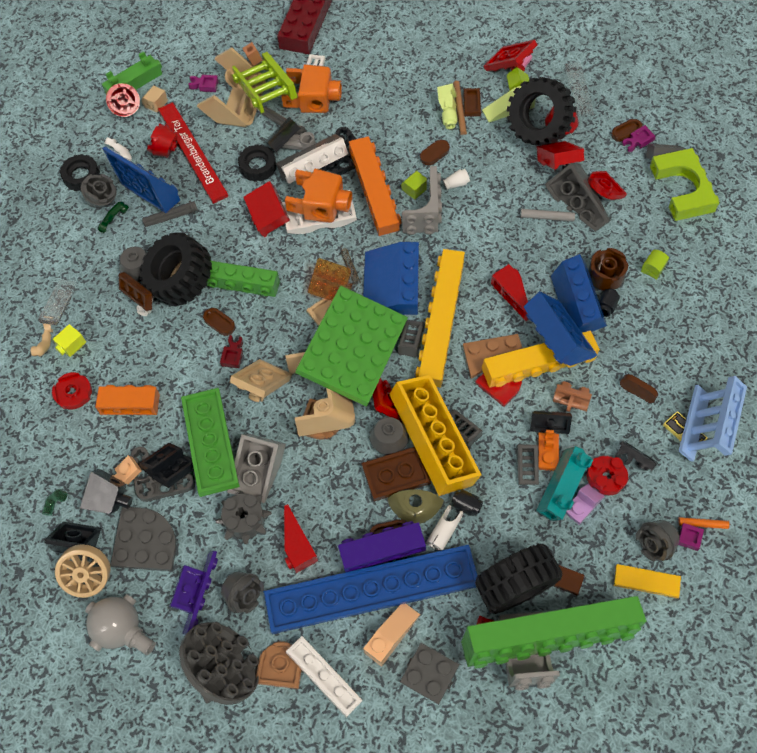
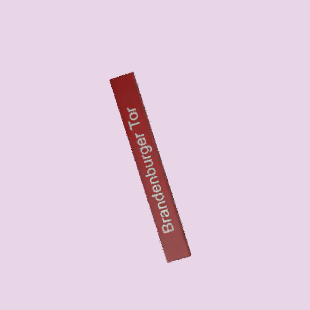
M172 102L158 108L165 123L178 135L176 142L212 203L214 204L229 197L174 103Z

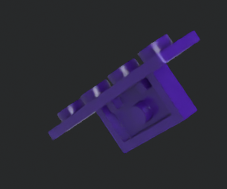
M213 550L208 553L203 571L186 565L182 566L169 607L189 613L182 634L186 635L191 628L198 625L199 619L196 617L198 611L202 610L205 603L203 595L205 590L209 589L212 581L210 573L211 570L215 569L218 558H216L217 551Z

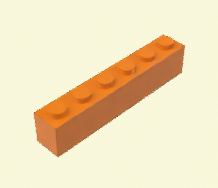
M369 136L349 141V152L378 235L381 236L399 231V225L402 224L401 217L395 212L396 204L394 199L391 200L390 186L385 183V172L380 169L381 162L379 156L376 157L375 155L376 148L374 142L371 143Z

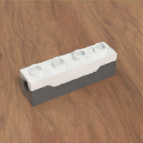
M334 134L277 162L276 165L282 179L290 184L296 181V169L313 172L314 169H320L348 155L344 139Z

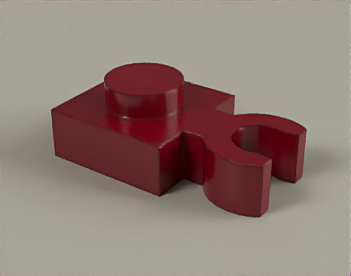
M230 335L228 337L230 346H224L220 365L223 367L240 368L243 356V349L241 348L243 339L239 336V340L233 342V336Z

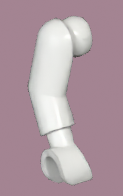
M106 138L104 144L112 146L120 155L132 161L128 149L116 143L117 140Z

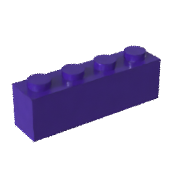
M413 521L402 524V527L396 529L394 527L385 528L382 530V533L364 534L362 538L357 540L353 538L342 541V544L338 545L345 573L426 551V544L420 524Z

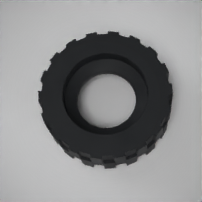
M264 145L248 146V148L243 149L238 157L240 172L244 178L250 181L267 180L276 171L275 154L269 147ZM260 157L266 161L265 166L258 169H253L249 166L253 158Z
M80 154L69 157L60 167V176L65 186L74 191H81L83 180L90 174L100 175L96 161L89 157V155ZM81 167L88 169L89 173L79 179L72 177L74 170Z

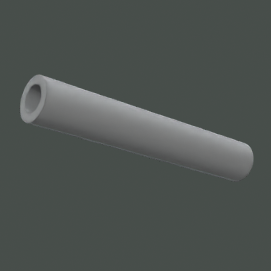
M521 209V218L574 222L575 213Z

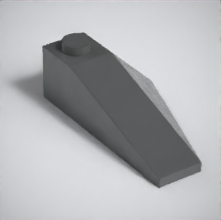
M579 163L569 164L545 184L553 199L557 202L563 201L568 205L567 210L577 212L579 219L594 231L599 230L610 222L596 191L588 183V175Z

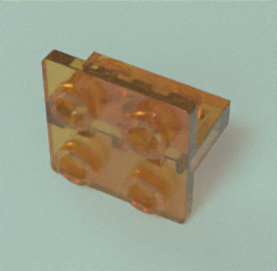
M318 258L308 293L332 301L340 285L351 290L353 283H350L349 279L352 269Z

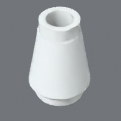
M459 169L443 180L448 190L465 186L470 182V179L465 169Z

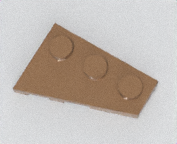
M514 334L463 343L470 378L472 379L483 372L482 364L485 358L522 349L519 335Z

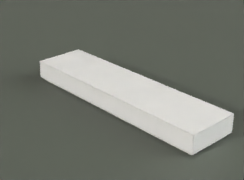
M303 636L286 651V654L345 717L363 701Z

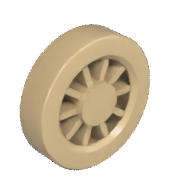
M75 545L68 548L61 555L55 566V578L58 585L66 593L80 598L98 594L105 587L111 572L110 563L105 554L90 545ZM78 555H83L82 561ZM87 556L92 558L93 560L91 562H88ZM97 562L99 567H93V565Z

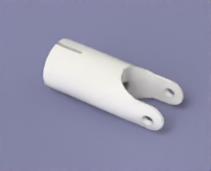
M451 505L446 508L426 542L428 546L433 549L436 548L437 551L444 550L463 516V511H460L455 520L446 521Z

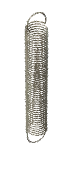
M341 250L342 257L351 276L348 262L349 264L352 263L350 267L353 266L352 268L354 269L355 267L349 253L345 257L343 250Z

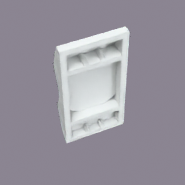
M352 201L349 212L338 211L332 223L307 220L304 214L286 210L290 221L285 224L287 233L305 234L326 227H342L356 221L357 218ZM282 202V204H283V206H284V208H285V210H286V204H285V202Z

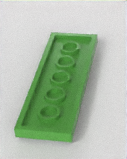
M219 388L181 397L199 497L240 487Z

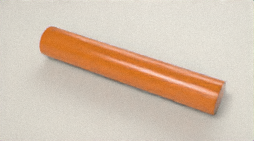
M678 518L680 526L683 523L695 527L729 529L730 526L729 521Z

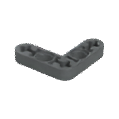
M137 447L131 452V457L134 458L139 467L140 461L137 458L139 453L142 452L144 455L142 456V461L150 456L144 447ZM187 474L177 482L178 485L176 486L178 489H175V485H172L169 491L161 492L162 484L148 475L146 478L140 479L137 475L134 478L137 497L143 502L191 491L195 485L193 477ZM187 478V480L190 482H188L187 486L184 487L183 484L180 483H183V479ZM145 483L147 489L149 490L147 496L141 494L144 492V486L142 484Z

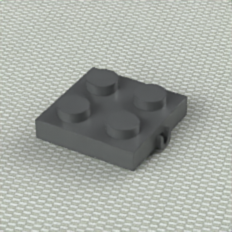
M420 643L413 658H410L407 664L408 668L400 683L439 705L447 689L450 690L453 684L452 679L460 664Z

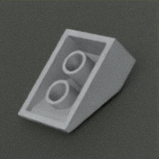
M241 434L235 458L240 487L230 489L227 493L238 495L240 491H243L244 494L253 495L254 497L262 495L261 502L265 503L281 465L286 444L252 434Z

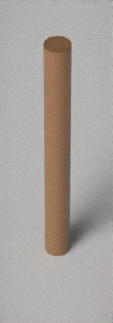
M454 81L453 86L457 94L455 101L460 135H466L459 81Z

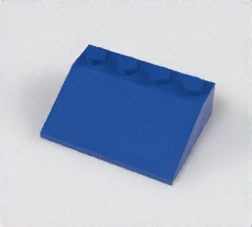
M106 146L102 148L120 183L164 213H167L180 201L178 189L174 185H169L163 178L156 177L150 170H145L140 164H135Z
M398 242L366 251L363 296L402 315H418L419 242Z

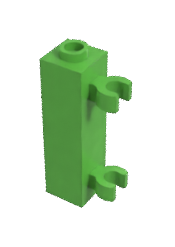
M143 51L138 54L139 62L113 76L112 71L105 74L108 79L102 83L105 94L107 95L108 90L113 85L119 83L128 84L135 90L139 89L162 75L161 63L151 55L146 56Z

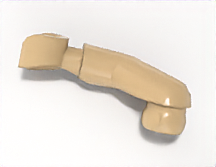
M43 322L44 334H42V341L37 346L31 347L32 356L40 357L49 350L51 343L50 333L53 332L51 322Z

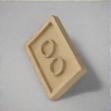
M259 359L231 375L230 383L236 385L239 389L249 391V398L252 401L259 402L260 400L262 402L266 396L289 382L292 374Z

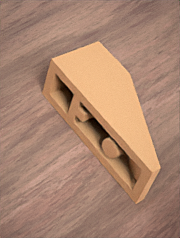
M401 604L363 648L364 654L382 667L420 614L407 604Z

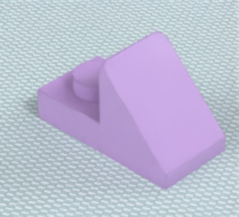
M588 483L578 491L577 496L572 500L574 504L571 510H567L566 515L580 525L605 496L599 493L595 487L592 488Z

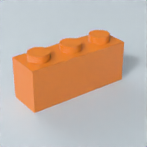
M114 385L99 386L95 408L100 415H157L160 394L157 388L152 385H144L143 387H135L133 385H125L124 387H116Z

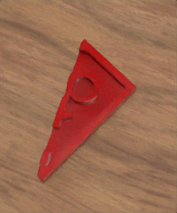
M380 377L372 394L374 407L379 413L402 422L389 395L392 388L387 380L382 381Z

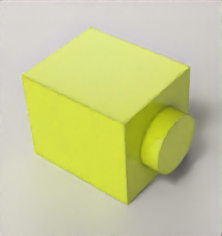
M70 324L53 338L57 345L55 349L61 355L66 354L69 357L86 343L82 334Z

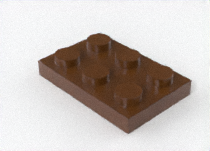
M415 447L362 463L374 502L388 498L400 491L413 490L431 484V479Z

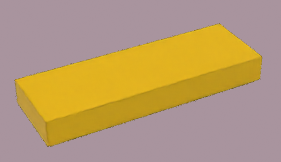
M620 564L616 565L614 586L679 598L681 576Z

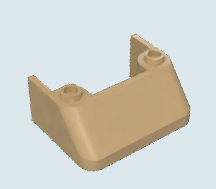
M231 47L215 57V60L226 69L225 80L232 87L227 104L213 95L198 103L197 107L216 123L247 127L253 123L257 108L253 107L251 99L241 86L234 82L232 67L236 66L240 72H243L254 66ZM261 72L255 73V74H253V75H251V76L246 77L245 79H246V80H249V79L254 78V77H256V76H258V75H260V74H262V73H261ZM266 80L259 82L251 87L254 89L260 85H263L266 83Z
M305 352L285 355L289 373L295 374ZM326 388L328 398L320 399L314 404V414L295 417L299 437L346 429L353 426L355 423V413L352 400Z

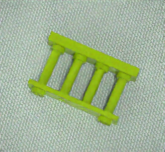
M268 52L262 54L263 61H261V64L243 72H240L236 66L232 67L234 82L241 86L251 99L253 107L255 109L258 108L261 114L264 113L262 103L283 94L288 95L291 100L298 98L293 81ZM262 70H268L267 72L260 74L249 80L245 79L246 77L258 73ZM274 78V80L269 81L263 85H260L254 89L251 87L266 79ZM275 86H281V88L261 97L257 95Z

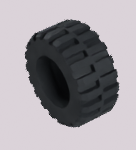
M534 77L529 79V82H522L520 84L521 88H516L513 91L515 93L514 97L510 96L509 102H511L510 107L507 106V112H509L507 122L512 124L509 126L511 131H515V136L527 144L547 145L557 143L558 139H563L566 136L565 132H570L572 129L570 124L571 122L574 123L576 117H573L576 107L573 106L575 99L573 96H570L571 91L569 88H565L563 83L545 77ZM546 95L553 102L554 115L546 127L539 129L531 123L529 109L532 102L538 96Z
M175 232L162 236L160 240L154 242L152 247H149L147 255L143 257L144 262L140 267L142 271L140 273L142 285L152 293V296L167 305L178 306L187 304V301H193L196 295L199 296L202 293L201 290L207 286V280L211 276L212 263L210 262L211 256L208 250L185 233ZM181 262L179 269L171 277L174 268Z
M542 543L524 548L490 566L477 576L475 586L488 611L492 614H498L512 609L551 588V586L561 580L562 571L549 547Z

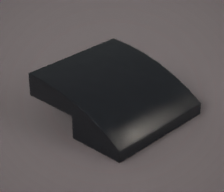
M289 117L266 142L277 153L300 127Z
M167 443L139 463L140 467L149 476L167 488H170L194 470L192 458L184 455L182 448L171 443Z

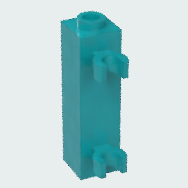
M575 446L564 450L536 511L551 521L563 520L567 510H571L574 504L572 498L586 468H590L593 459L582 448Z

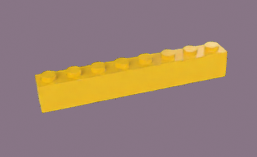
M443 249L442 256H438L437 266L440 268L439 271L435 272L434 281L437 284L432 287L431 297H434L433 302H429L428 312L431 315L430 318H426L425 328L428 330L427 334L424 333L422 338V345L425 346L424 350H420L419 361H421V366H417L415 378L431 375L436 387L441 388L465 257V252Z

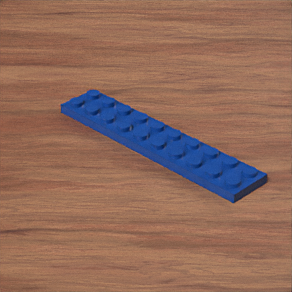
M464 545L264 591L271 634L476 588L477 572L469 545Z

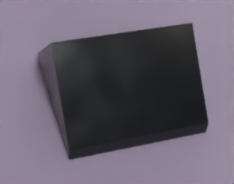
M63 521L44 540V543L53 552L64 553L68 548L75 545H90L96 548L101 528Z

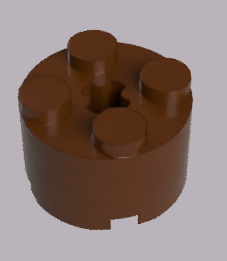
M607 248V250L603 251L598 250L592 256L588 270L593 286L600 290L610 288L615 290L619 288L624 282L629 265L626 261V256L617 249Z

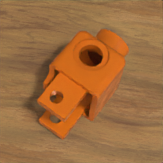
M304 64L303 69H286L287 76L294 84H300L299 93H297L298 98L293 100L288 95H281L283 107L300 108L301 113H326L329 110L330 100H341V80H332L329 67Z
M296 169V183L302 186L305 190V195L303 199L286 196L285 204L287 211L304 214L307 220L327 223L334 222L338 211L349 212L352 203V191L343 190L341 175L319 169H314L313 173Z

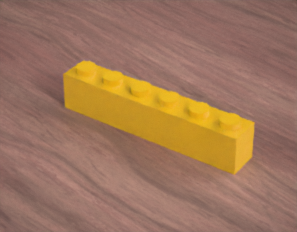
M583 332V335L598 355L600 349L592 332ZM545 343L485 358L482 364V371L490 388L494 386L501 387L512 381L519 382L531 376L538 377L542 373L549 371L551 373L556 372L564 367L571 368L577 364L572 366L564 363L560 364L554 358V352ZM596 357L586 360L585 363H590L594 361Z

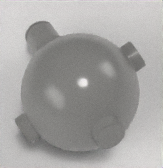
M127 594L123 598L107 597L97 603L91 602L85 610L88 614L86 629L91 639L88 645L98 652L101 648L116 649L126 645L129 648L138 649L145 655H149L155 648L156 642L148 638L143 633V629L138 627L139 617L133 606L136 600Z

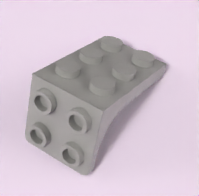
M430 166V200L428 204L417 210H404L402 212L403 233L414 235L416 233L433 234L438 232V223H441L442 202L441 174L437 173V166Z
M543 612L500 615L499 621ZM538 654L530 655V658L520 661L517 658L509 659L506 663L509 687H515V690L529 689V686L537 685L539 689L549 688L560 676L559 671L553 670L550 654L542 657Z

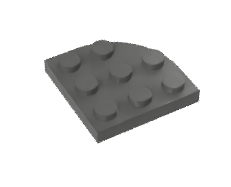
M122 507L110 566L115 568L173 571L177 544L176 536L170 523L161 514L151 509L129 507L127 509Z

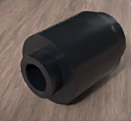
M611 288L603 290L598 300L604 317H609L614 313L620 299L618 292Z
M461 489L460 492H455L451 502L454 503V508L470 516L472 514L477 516L484 501L480 500V497Z

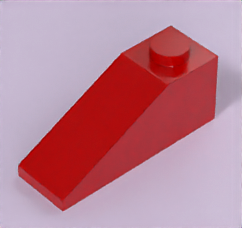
M508 264L492 275L491 285L525 321H528L527 312L524 309L528 300L519 271L515 268L513 269Z
M285 505L284 541L287 557L284 560L289 569L294 568L295 572L298 573L318 562V559L289 505Z

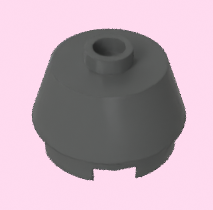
M90 174L81 184L84 200L91 207H105L116 197V188L113 180L105 174Z
M130 247L124 250L120 256V273L125 272L134 280L140 282V273H142L140 267L144 262V255H147L148 252L140 247Z
M393 417L379 420L370 432L371 445L376 451L385 455L402 451L409 441V434L404 424Z
M665 520L646 522L636 533V540L640 541L643 548L640 551L651 561L669 560L680 542L676 528Z
M234 572L224 581L221 595L232 612H245L248 614L259 604L257 599L260 591L264 592V585L255 574Z

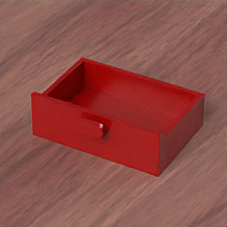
M567 141L537 146V160L541 165H546L556 170L560 165L584 161V148Z
M270 181L243 197L251 214V220L263 237H266L268 233L290 221L278 192Z

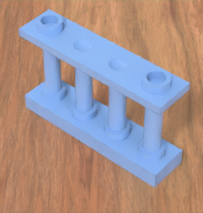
M736 376L728 377L725 389L709 393L699 385H695L679 447V452L690 462L695 460L697 450L715 447L724 456L732 455L747 386ZM723 397L722 405L707 408L709 400ZM719 414L717 422L703 425L705 417ZM715 431L713 439L699 441L701 433Z

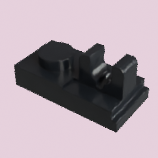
M534 411L531 416L530 431L545 432L546 430H554V433L570 434L572 414Z
M621 441V447L615 457L620 458L622 454L627 453L626 465H629L635 458L638 461L637 465L646 471L649 469L653 471L658 464L657 461L628 442Z

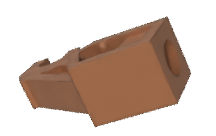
M252 42L242 48L253 66L261 64L263 60Z

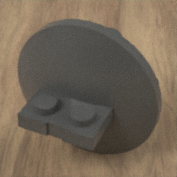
M218 622L201 623L191 628L181 641L179 659L186 678L202 695L206 704L214 701L220 704L234 705L243 702L255 691L259 681V675L256 677L259 660L254 654H250L244 659L241 652L247 646L250 648L248 640Z

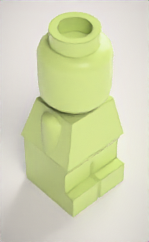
M452 83L437 87L438 101L443 110L442 121L446 129H453L457 124L456 103L454 99L457 97Z

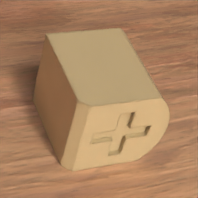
M152 86L141 101L144 107L154 112H159L158 108L163 107L168 102L165 90Z

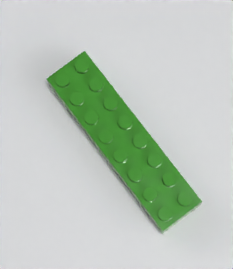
M638 596L467 626L461 643L467 667L483 668L488 665L487 663L496 662V664H504L509 659L517 658L520 661L536 654L542 657L557 650L560 653L572 650L573 647L580 646L581 649H585L600 642L602 645H607L616 639L628 641L633 639L635 634L641 630V627L646 623V618Z

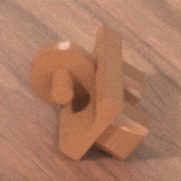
M565 381L557 384L553 402L566 405L567 412H570L571 407L587 412L592 396L588 388L580 387L579 390L571 388L572 385Z

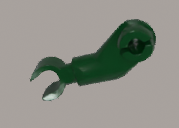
M122 201L117 202L108 211L103 221H101L98 230L104 234L107 225L112 223L116 214L119 211L125 214L129 206Z

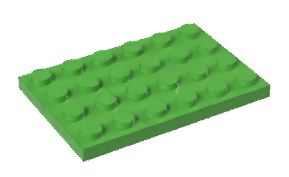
M340 285L295 373L367 407L408 317Z

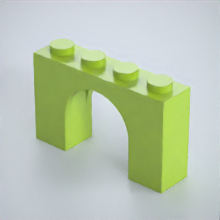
M693 148L653 156L650 168L656 180L671 176H682L692 181L696 187V191L693 193L671 198L668 208L674 221L716 211L719 205V198L715 195L712 183L708 181L705 169L702 168L699 157L695 154Z

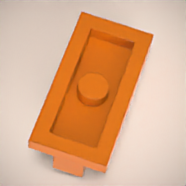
M546 430L545 433L539 432V470L555 471L559 463V434L554 433V430Z

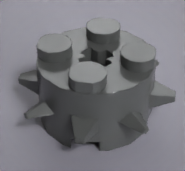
M240 491L238 495L221 502L223 505L221 518L217 519L216 523L224 524L227 529L224 539L229 540L232 537H236L237 539H242L244 544H248L249 539L255 537L258 533H266L264 529L265 517L271 515L272 512L262 509V495L254 497Z

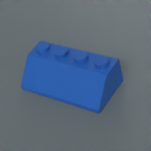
M581 254L562 261L551 275L558 301L562 303L582 333L587 331L593 332L606 327L607 324L587 265Z
M539 291L524 306L527 312L526 316L536 325V331L544 337L545 345L554 352L553 356L557 362L572 366L597 356V353L560 301Z

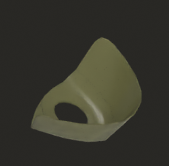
M418 489L400 491L387 498L389 506L400 519L406 522H419V524L425 523L437 514L444 502L438 495ZM412 495H419L422 498V503L418 507H413L409 503V498Z

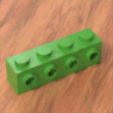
M210 261L212 263V270H210L211 276L207 280V286L276 297L280 284L278 271Z

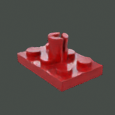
M534 39L503 46L483 67L486 71H497L502 68H510L512 71L516 67L525 71V67L522 65L523 60L533 53V49L538 44Z

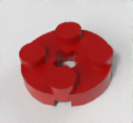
M76 372L62 375L58 379L56 386L54 385L52 388V396L55 402L61 408L68 410L82 407L89 402L92 394V386L89 380ZM71 388H74L76 390L75 393L68 394V392L71 391Z
M600 456L593 459L590 468L587 470L586 477L589 485L592 488L598 489L599 493L603 495H616L626 486L628 471L620 458ZM605 472L611 474L610 479H608L605 475L603 476V474Z

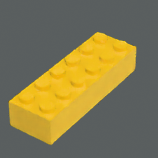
M431 375L396 382L389 395L438 495L441 496L472 487L481 477V473Z

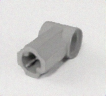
M304 132L301 135L294 134L282 148L303 150L316 144L315 137L311 132Z

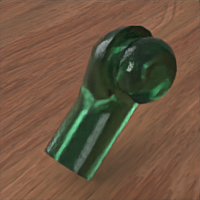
M57 489L46 498L42 514L52 516L56 502L58 500L64 502L68 495L67 492Z

